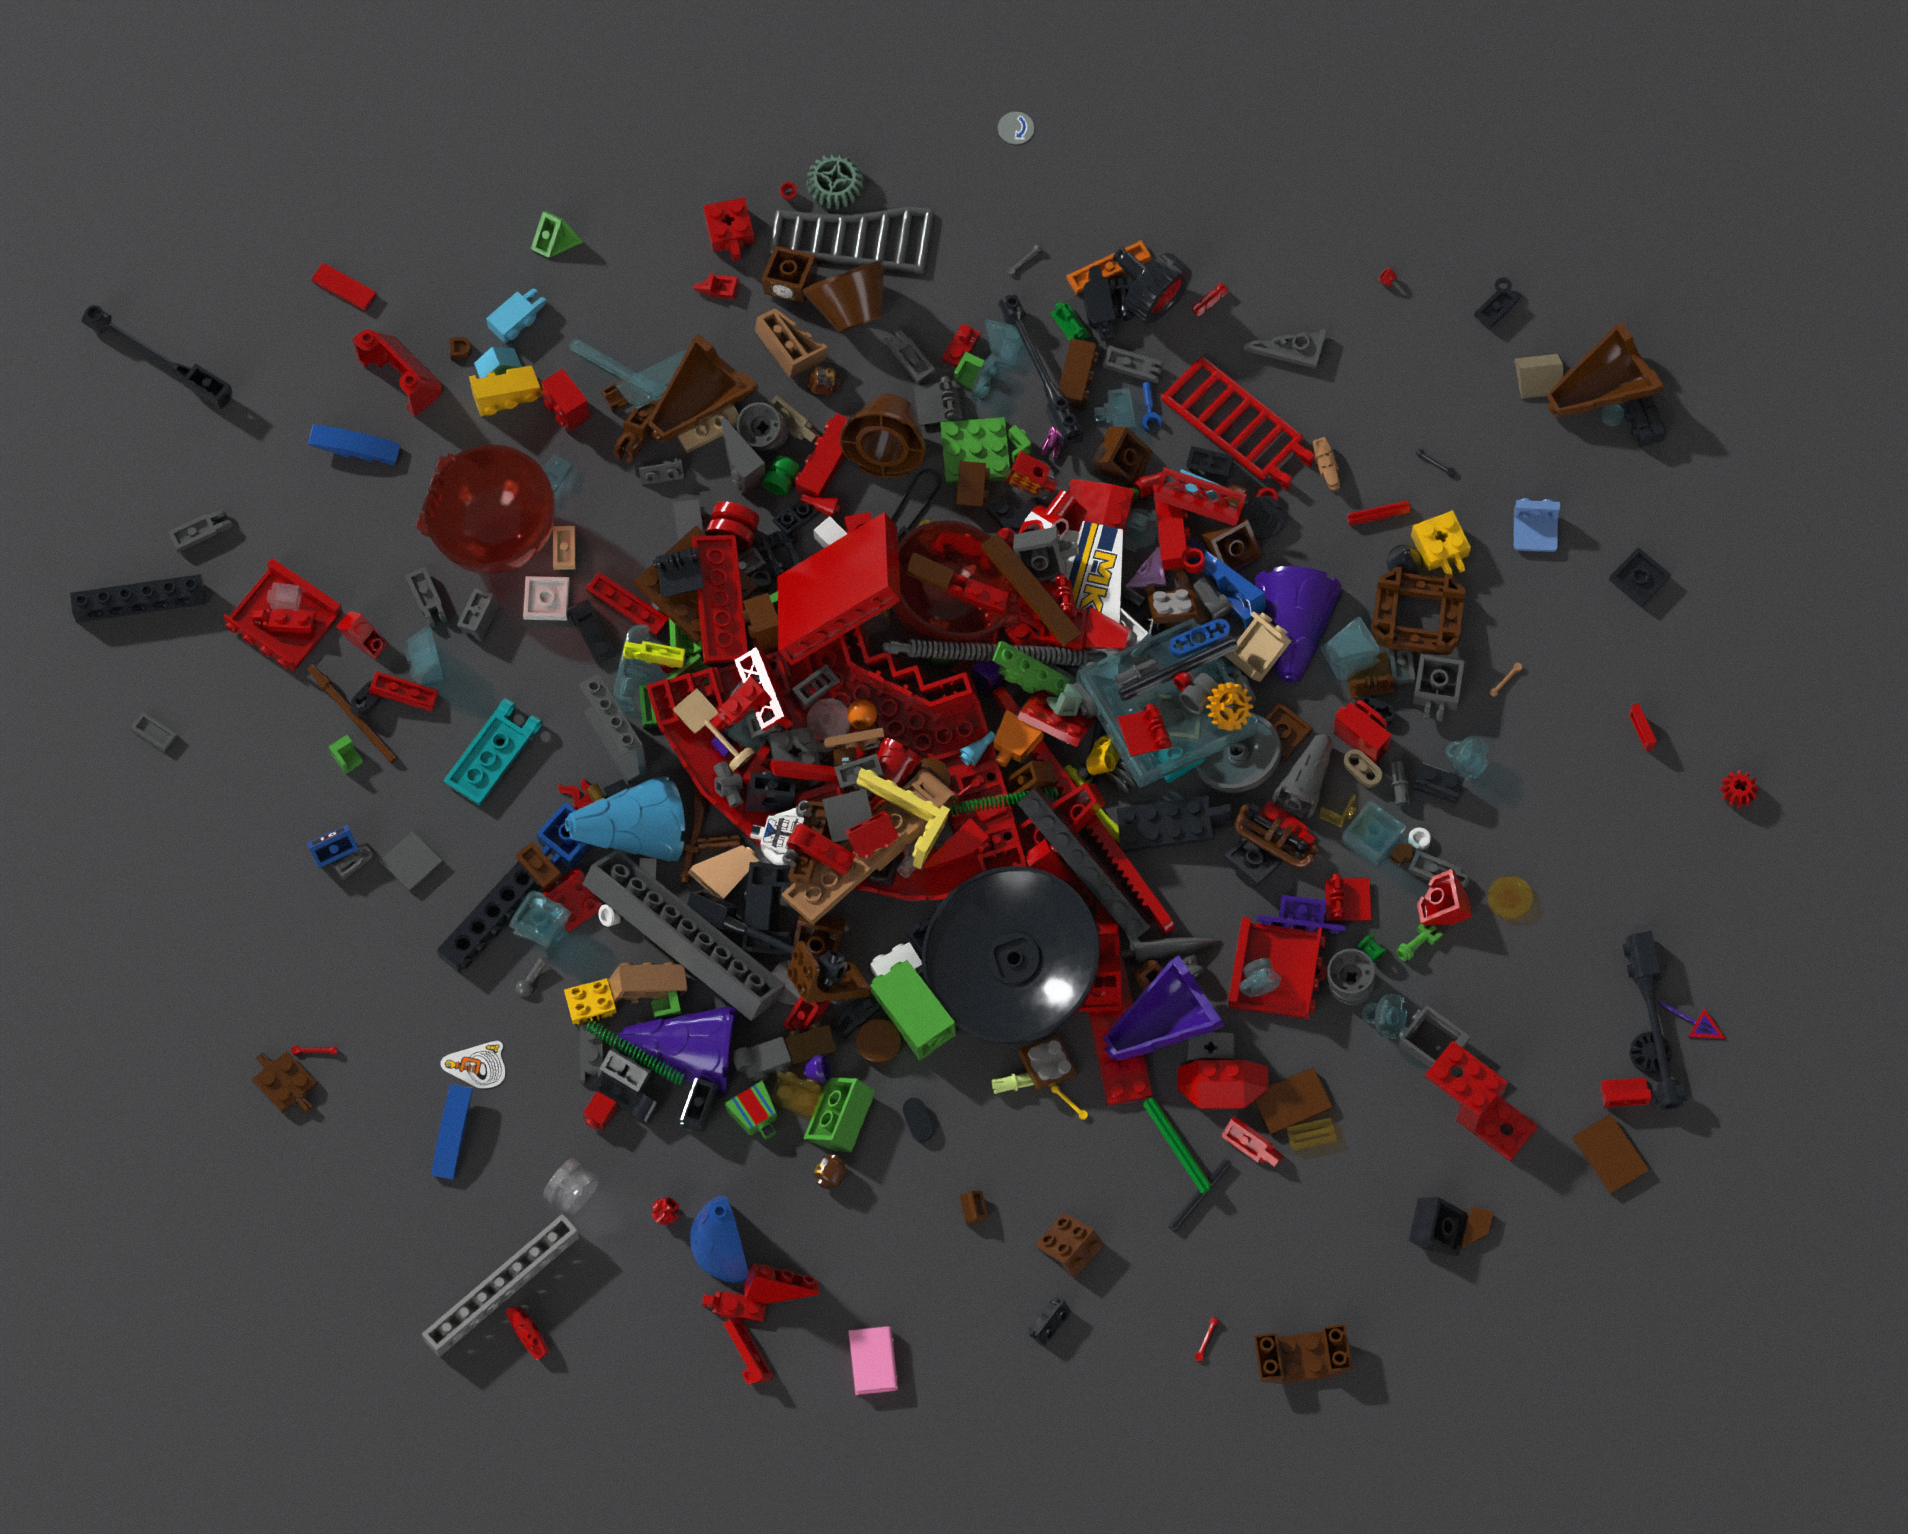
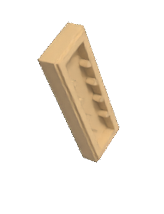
M733 405L723 410L722 413L699 423L698 427L677 437L686 453H689L722 436L721 419L723 417L726 418L734 429H737L739 413Z

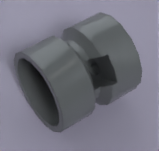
M1200 673L1193 680L1191 686H1187L1179 694V699L1187 710L1195 715H1200L1206 709V705H1209V702L1211 703L1207 698L1208 696H1214L1212 689H1219L1218 684L1209 675Z

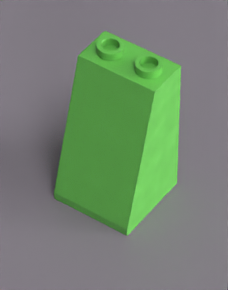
M905 960L903 963L900 961L890 968L891 971L884 976L881 974L874 978L870 987L874 997L920 1061L956 1036L955 1022L909 961Z

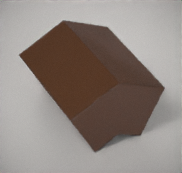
M625 379L601 390L611 412L635 400V395Z
M970 1191L960 1195L966 1226L980 1223L988 1218L982 1191Z

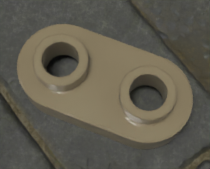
M1357 749L1349 750L1345 754L1343 761L1345 769L1361 784L1368 788L1379 785L1382 771L1371 759ZM1356 760L1358 764L1352 765L1351 761ZM1372 775L1374 779L1369 780L1366 776Z

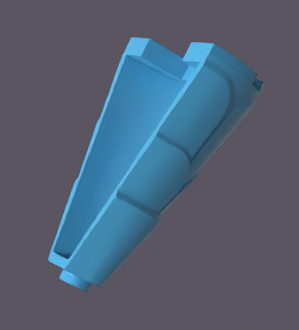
M668 776L652 778L630 789H624L606 799L601 798L570 813L565 820V828L569 831L572 840L606 849L610 847L665 861H678L684 846V841L680 840L682 831H685L684 812L679 791L673 781H668Z

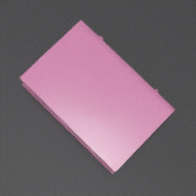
M891 1327L850 1330L849 1338L856 1395L898 1390V1375L896 1374L894 1339L892 1338Z

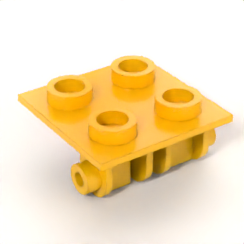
M607 978L564 989L573 1025L578 1024L579 1026L580 1024L589 1022V1017L591 1022H593V1016H597V1020H600V1014L601 1018L613 1017L612 1014L617 1013Z

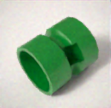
M776 456L770 466L771 471L767 472L762 485L776 495L787 496L792 487L791 480H795L800 467L796 462L787 457Z

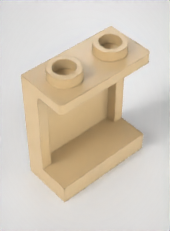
M1253 611L1251 616L1254 617V620L1238 639L1237 650L1224 656L1250 678L1261 682L1292 640L1286 636L1288 632L1279 625L1275 627L1271 624L1272 619L1263 612L1258 614Z

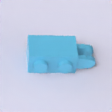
M533 288L523 296L517 291L486 318L488 328L506 344L510 340L516 339L522 329L533 324L537 317L536 313L545 306L547 300L544 297H540L533 304H530L537 296L538 291Z

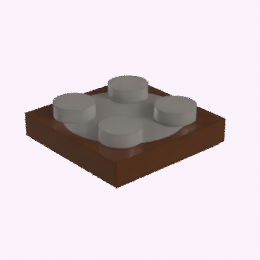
M1180 589L1177 591H1158L1147 594L1154 624L1198 620L1191 590Z
M1058 1036L1022 1047L1017 1051L1037 1090L1073 1079L1078 1075Z

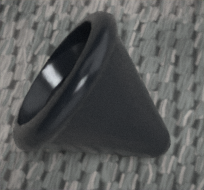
M1398 545L1388 553L1386 564L1389 571H1393L1394 567H1402V573L1418 574L1422 569L1423 559L1416 548L1410 545Z

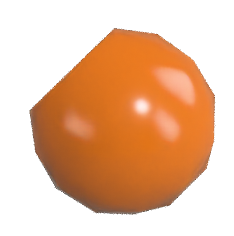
M858 699L849 705L847 719L854 728L865 730L875 723L877 710L872 702L866 699Z

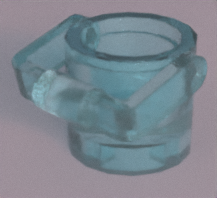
M1262 958L1249 963L1243 968L1246 979L1239 983L1241 993L1253 998L1275 990L1280 985L1281 977L1278 973H1275L1270 959Z

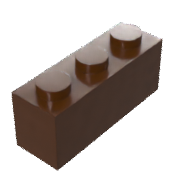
M1072 338L1058 389L1067 397L1071 408L1082 410L1083 402H1088L1090 390H1087L1088 383L1092 384L1094 371H1091L1093 364L1097 365L1099 352H1096V343Z

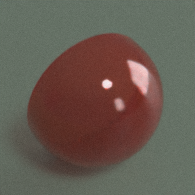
M482 445L467 449L457 455L448 453L447 457L439 456L435 471L440 474L434 473L428 488L429 493L426 494L421 508L425 514H419L415 528L420 530L423 536L430 537L437 549L450 562L473 573L485 575L507 573L531 561L545 546L555 522L556 504L554 493L542 467L524 452L503 445Z
M943 520L923 524L910 531L901 540L896 548L899 555L901 601L891 607L898 620L912 635L925 641L981 643L993 636L1002 626L1010 627L1011 624L1019 623L1017 590L980 547L982 543L992 536L966 523ZM915 552L954 570L953 573L961 574L967 579L969 578L1008 592L1009 595L1003 614L1000 615L961 601V599L948 594L946 591L944 592L905 574L912 554Z

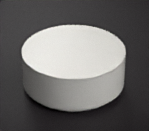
M1419 827L1410 832L1408 843L1412 844V849L1423 851L1430 845L1431 836L1426 829Z

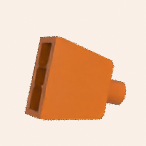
M1008 710L1004 714L994 739V748L1000 752L995 762H998L1003 767L1007 766L1011 758L1020 763L1023 762L1044 738L1042 730L1017 719L1018 716Z

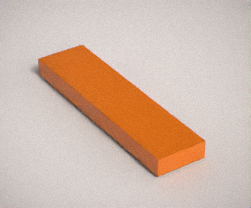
M1142 240L1125 248L1127 252H1130L1143 264L1152 260V256ZM1115 253L1067 275V280L1076 296L1083 292V286L1086 282H1089V269L1094 265L1101 267L1103 279H1108V281L1126 273L1117 262L1113 261L1112 258Z

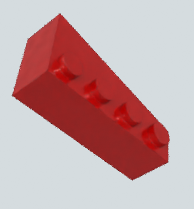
M1085 782L1053 804L1078 833L1104 806L1105 801L1095 784ZM1031 819L1017 826L1020 840L1026 853L1044 839L1048 841Z

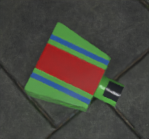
M762 1081L725 1103L727 1112L749 1135L760 1131L766 1140L776 1134L775 1129L771 1125L777 1119L776 1111Z

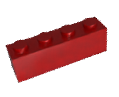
M836 413L833 419L830 418L827 421L824 429L826 430L825 433L817 438L813 454H808L804 463L806 466L795 477L796 492L815 498L823 497L845 459V455L840 447V433L848 418Z

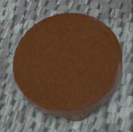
M870 1020L860 1027L856 1035L857 1052L864 1060L872 1064L886 1065L896 1057L901 1047V1037L898 1029L887 1020Z

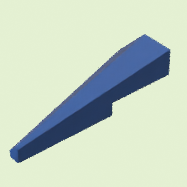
M1188 539V545H1191L1192 548L1200 549L1204 554L1206 561L1204 577L1209 576L1220 594H1224L1233 609L1232 614L1235 618L1241 617L1244 622V630H1246L1254 620V617L1251 616L1252 612L1261 614L1267 607L1265 593L1193 540ZM1198 557L1192 559L1195 564L1201 560Z

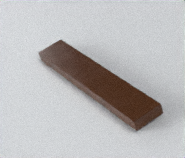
M998 533L982 543L980 546L1063 647L1082 634Z

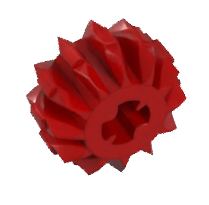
M1738 770L1736 775L1730 772L1728 778H1723V786H1721L1720 792L1724 793L1723 800H1730L1729 806L1737 803L1739 809L1742 807V804L1748 807L1751 804V800L1755 801L1757 797L1755 793L1758 792L1759 787L1754 785L1756 778L1749 779V772L1744 776L1741 770Z

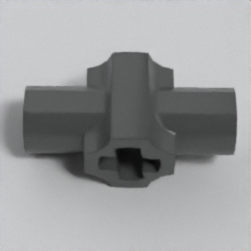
M727 762L718 763L713 767L717 775L714 780L716 793L721 797L726 796L731 808L741 805L744 802L740 794L743 789L741 776L736 772L731 773Z

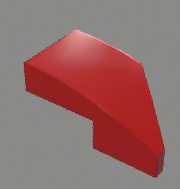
M711 273L708 275L709 278L701 284L696 283L693 287L695 291L706 295L735 300L740 281L738 277L715 276Z

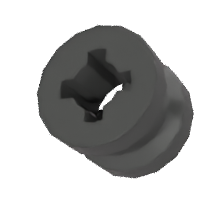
M1195 955L1188 956L1182 960L1194 979L1203 974L1204 969L1198 965Z

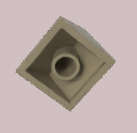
M1558 354L1515 358L1514 360L1521 399L1547 396L1564 377L1563 363Z

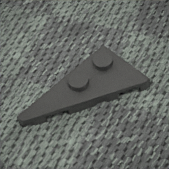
M1320 329V332L1309 334L1302 332L1297 335L1290 334L1273 337V340L1260 342V340L1251 341L1250 343H1245L1244 351L1316 369L1327 329Z

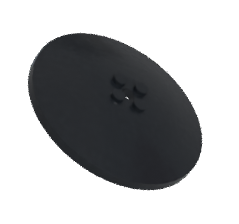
M1007 866L991 869L961 883L942 901L932 916L922 948V969L925 984L953 1019L954 1025L966 1034L991 1043L1017 1044L1029 1042L1059 1029L1086 1002L1099 971L1101 958L1100 937L1094 917L1086 903L1071 886L1060 878L1031 867ZM1019 954L1020 961L1015 965L1010 964L1009 959L1011 955Z

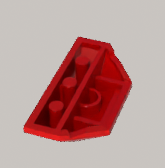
M1198 1060L1178 1067L1177 1090L1199 1109H1245L1268 1090V1067L1246 1060Z

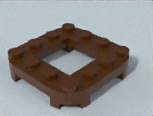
M1394 567L1393 571L1380 576L1372 622V635L1375 643L1378 646L1433 655L1452 654L1460 638L1465 588L1453 579V575L1446 573L1445 578L1402 573V567ZM1398 595L1441 601L1438 632L1395 626Z

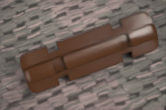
M731 834L730 837L719 835L709 836L707 839L706 837L697 838V847L700 850H707L709 847L710 849L728 848V846H731V848L740 846L739 834Z

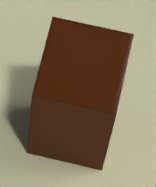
M1398 844L1390 853L1389 860L1399 867L1404 862H1411L1412 844Z

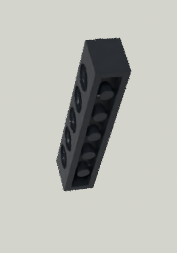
M201 574L70 593L72 614L76 623L207 604L205 584Z
M519 861L437 949L439 958L456 972L460 973L462 969L466 970L472 964V958L477 953H482L486 949L487 942L502 931L507 920L511 921L516 916L517 909L522 904L525 905L530 901L533 896L532 893L537 887L541 888ZM526 878L530 880L526 885L519 884L521 879ZM507 895L515 896L511 901L504 900V897ZM492 911L500 912L497 917L489 916ZM478 927L485 928L480 934L474 933V930ZM467 943L470 945L466 950L459 949L461 944Z

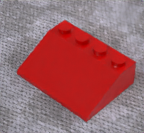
M1071 479L1068 494L1075 498L1076 502L1064 517L1069 523L1068 530L1080 532L1082 522L1086 521L1122 529L1124 539L1135 494L1134 489L1113 484Z

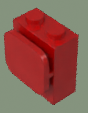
M1358 700L1355 705L1350 702L1346 707L1342 706L1337 711L1333 734L1352 749L1362 751L1377 764L1387 753L1390 745L1391 734L1386 731L1388 725L1386 720L1361 700Z

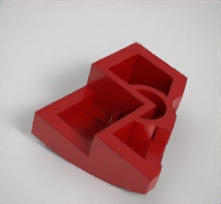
M1090 608L1086 620L1082 647L1129 652L1131 630L1098 610Z

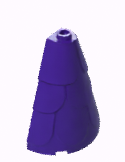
M1275 567L1274 571L1270 573L1264 570L1255 578V586L1265 593L1267 607L1263 613L1272 619L1271 624L1275 627L1279 625L1288 632L1286 636L1292 640L1275 662L1274 667L1278 679L1288 683L1301 681L1317 651V645L1328 626V621L1341 598L1342 585L1337 578H1328L1326 572L1307 567Z
M1178 955L1166 965L1151 985L1147 986L1131 1008H1127L1103 1038L1108 1045L1104 1049L1111 1060L1116 1058L1117 1061L1155 1052L1157 1048L1181 1043L1184 1040L1213 1032L1225 1025Z
M722 1007L695 1014L689 1013L666 1020L660 1018L624 1028V1032H619L618 1042L622 1037L623 1040L620 1045L623 1044L624 1040H627L623 1049L631 1042L627 1052L634 1044L635 1046L631 1054L638 1047L635 1056L642 1049L639 1058L646 1051L642 1061L650 1053L646 1061L647 1063L651 1056H654L650 1065L657 1058L658 1060L654 1068L661 1060L658 1069L665 1063L662 1070L669 1065L666 1072L673 1067L670 1074H673L674 1070L677 1069L674 1076L681 1072L678 1078H681L682 1074H684L685 1076L682 1079L684 1081L688 1080L694 1083L695 1078L715 1083L718 1089L717 1094L727 1095L728 1065L732 1032L735 1031L737 1009L735 1007Z

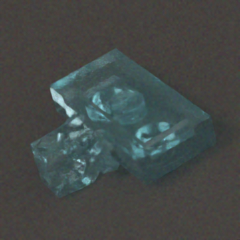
M1129 388L1108 390L1109 403H1105L1104 407L1095 408V421L1107 420V423H1113V427L1126 426L1131 431L1136 430Z

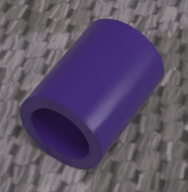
M717 737L711 741L714 748L724 758L731 754ZM726 738V740L735 748V746Z

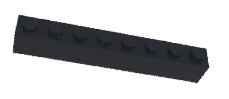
M1037 785L1020 799L1018 805L1131 940L1134 941L1148 930L1152 924L1151 920Z

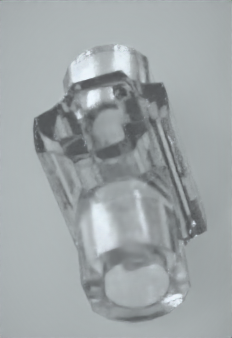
M916 842L907 844L904 847L905 858L897 867V872L905 878H908L914 870L919 869L913 866L915 857L912 854L915 850Z

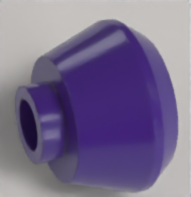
M816 1055L814 1058L809 1059L806 1065L803 1066L805 1078L809 1079L812 1083L826 1084L831 1077L828 1059L823 1055Z

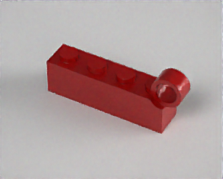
M1176 481V482L1166 483V484L1175 485V484H1177V481ZM1158 484L1153 485L1154 495L1158 487ZM1155 500L1161 561L1164 571L1185 568L1189 573L1196 574L1201 572L1206 566L1204 554L1200 549L1192 548L1187 543V540L1191 539L1190 528L1185 526V521L1189 520L1188 510ZM1194 557L1201 559L1197 564L1188 563Z

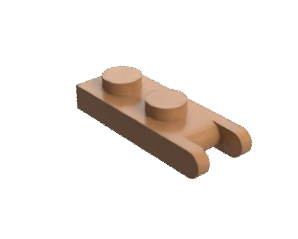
M883 728L828 737L824 740V745L826 748L845 745V749L859 747L858 743L866 741L867 745L880 743V739L884 738Z

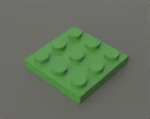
M1005 417L940 422L946 485L958 484L960 461L986 463V468H990L989 481L1007 479L1010 473Z

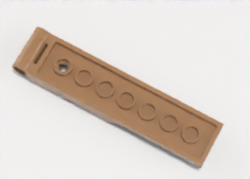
M925 768L921 769L914 778L901 788L905 791L914 792L918 798L924 801L935 803L939 809L942 805L950 808L952 803H955L957 800V795ZM889 801L885 802L872 816L883 811L889 815L899 836L895 840V844L888 848L880 847L875 850L876 853L865 859L855 856L844 876L818 861L812 883L795 882L781 894L782 898L814 925L874 870L877 869L880 872L924 833L928 821ZM849 840L838 844L855 854Z

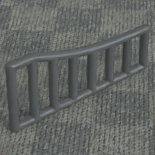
M910 206L886 211L844 215L777 210L769 253L772 255L775 246H779L783 219L796 220L791 245L792 250L800 251L804 221L817 222L812 252H801L816 255L817 261L852 266H862L879 260L883 261L890 218L903 216L896 262L883 261L884 269L922 274L925 271L934 213L931 209ZM912 215L924 217L917 265L904 263ZM881 220L875 260L862 258L868 221ZM825 222L838 223L833 254L820 253ZM859 222L854 257L841 256L846 223Z

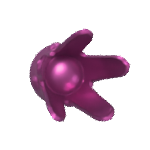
M1050 427L1048 436L1038 448L1045 443L1041 452L1042 455H1045L1049 448L1054 445L1053 458L1056 459L1058 454H1060L1061 443L1054 428Z

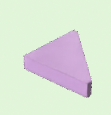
M1160 546L1156 547L1155 551L1142 564L1130 582L1126 584V591L1130 587L1135 590L1145 589V586L1153 584L1154 588L1166 586Z

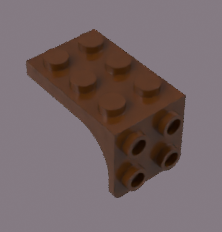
M803 941L797 942L793 950L790 966L787 969V976L805 1003L869 997L871 992L870 987L852 961L846 962L847 971L839 983L834 982L833 986L821 983L822 976H819V964Z

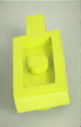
M625 641L623 657L662 664L671 668L683 667L684 649L642 641V644Z

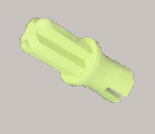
M1013 1073L1009 1077L992 1080L995 1094L1009 1090L1018 1091V1088L1034 1085L1028 1073L1019 1075Z

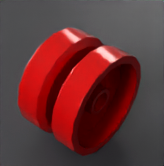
M724 501L716 503L711 514L713 520L708 524L706 535H736L737 551L750 549L754 541L753 532L757 530L760 522L759 515L752 509L738 503Z

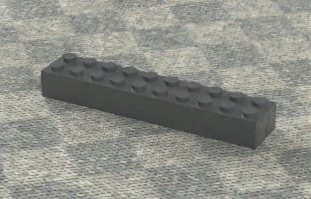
M616 849L591 865L583 882L585 887L671 955L677 962L687 968L693 975L708 985L709 988L713 989L745 1017L752 1021L777 1003L786 984L621 851Z

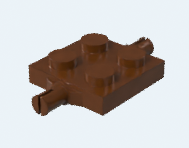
M288 1051L273 1061H270L263 1052L260 1053V1056L256 1057V1060L264 1068L252 1079V1082L281 1113L297 1104L306 1113L313 1108V1105L305 1097L309 1091L317 1086V1083Z

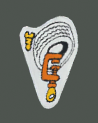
M492 1041L449 1054L442 1058L441 1067L444 1071L477 1088L497 1086L505 1077V1066L501 1058L503 1044L500 1041Z

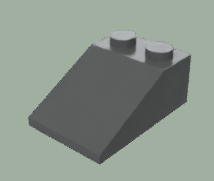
M723 417L721 419L722 436L732 476L731 482L737 491L741 490L747 495L762 484L766 476L765 463L726 418Z

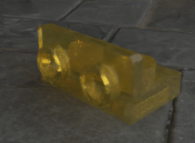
M779 1072L777 1083L770 1098L772 1104L812 1117L822 1094L821 1086L816 1081L806 1079V1081L798 1079V1076L791 1072H785V1074Z

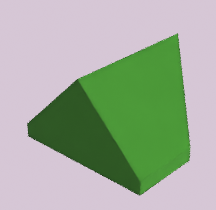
M543 211L531 250L550 258L583 243V240L563 219Z

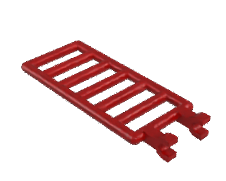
M1200 357L1161 396V400L1227 454L1233 456L1237 462L1258 479L1265 480L1270 476L1285 491L1292 485L1290 482L1292 477L1283 473L1277 467L1291 452L1308 468L1314 463L1313 458L1315 454L1300 445L1304 439L1302 434L1205 357ZM1204 367L1212 375L1180 405L1172 397ZM1218 380L1228 386L1198 418L1188 411ZM1234 393L1244 399L1214 431L1204 424ZM1250 406H1253L1260 414L1230 444L1220 437ZM1268 418L1276 427L1245 457L1236 449ZM1284 431L1293 439L1261 470L1252 462Z

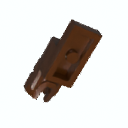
M643 398L624 421V433L617 440V444L614 447L616 458L620 460L624 456L625 448L628 452L626 462H631L651 436L650 432L652 430L648 426V422L658 402Z

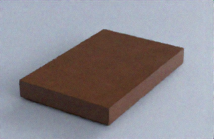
M1313 1067L1269 1086L1268 1090L1254 1101L1270 1136L1332 1109V1105Z
M1611 1114L1572 1138L1610 1195L1649 1171Z

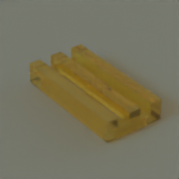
M1331 1118L1287 1127L1292 1151L1337 1140ZM1322 1126H1328L1326 1128L1293 1135V1133L1300 1132ZM1325 1133L1330 1134V1136L1295 1143V1140L1313 1137Z

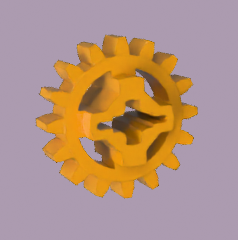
M1232 682L1219 684V689H1212L1214 696H1208L1207 698L1211 701L1210 705H1206V708L1211 709L1208 717H1214L1212 724H1219L1218 729H1226V731L1241 729V724L1248 723L1246 717H1252V714L1248 712L1249 709L1253 708V705L1248 703L1252 697L1246 696L1248 690L1241 689V684H1233ZM1230 705L1234 706V708H1226L1225 706Z

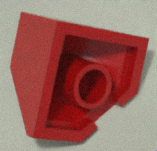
M1453 869L1433 876L1428 884L1430 887L1424 897L1421 896L1417 903L1422 925H1454L1472 917L1469 897Z

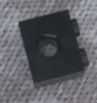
M772 771L760 774L751 773L746 789L745 811L765 813L775 811L781 813L790 810L795 797V778L774 776Z

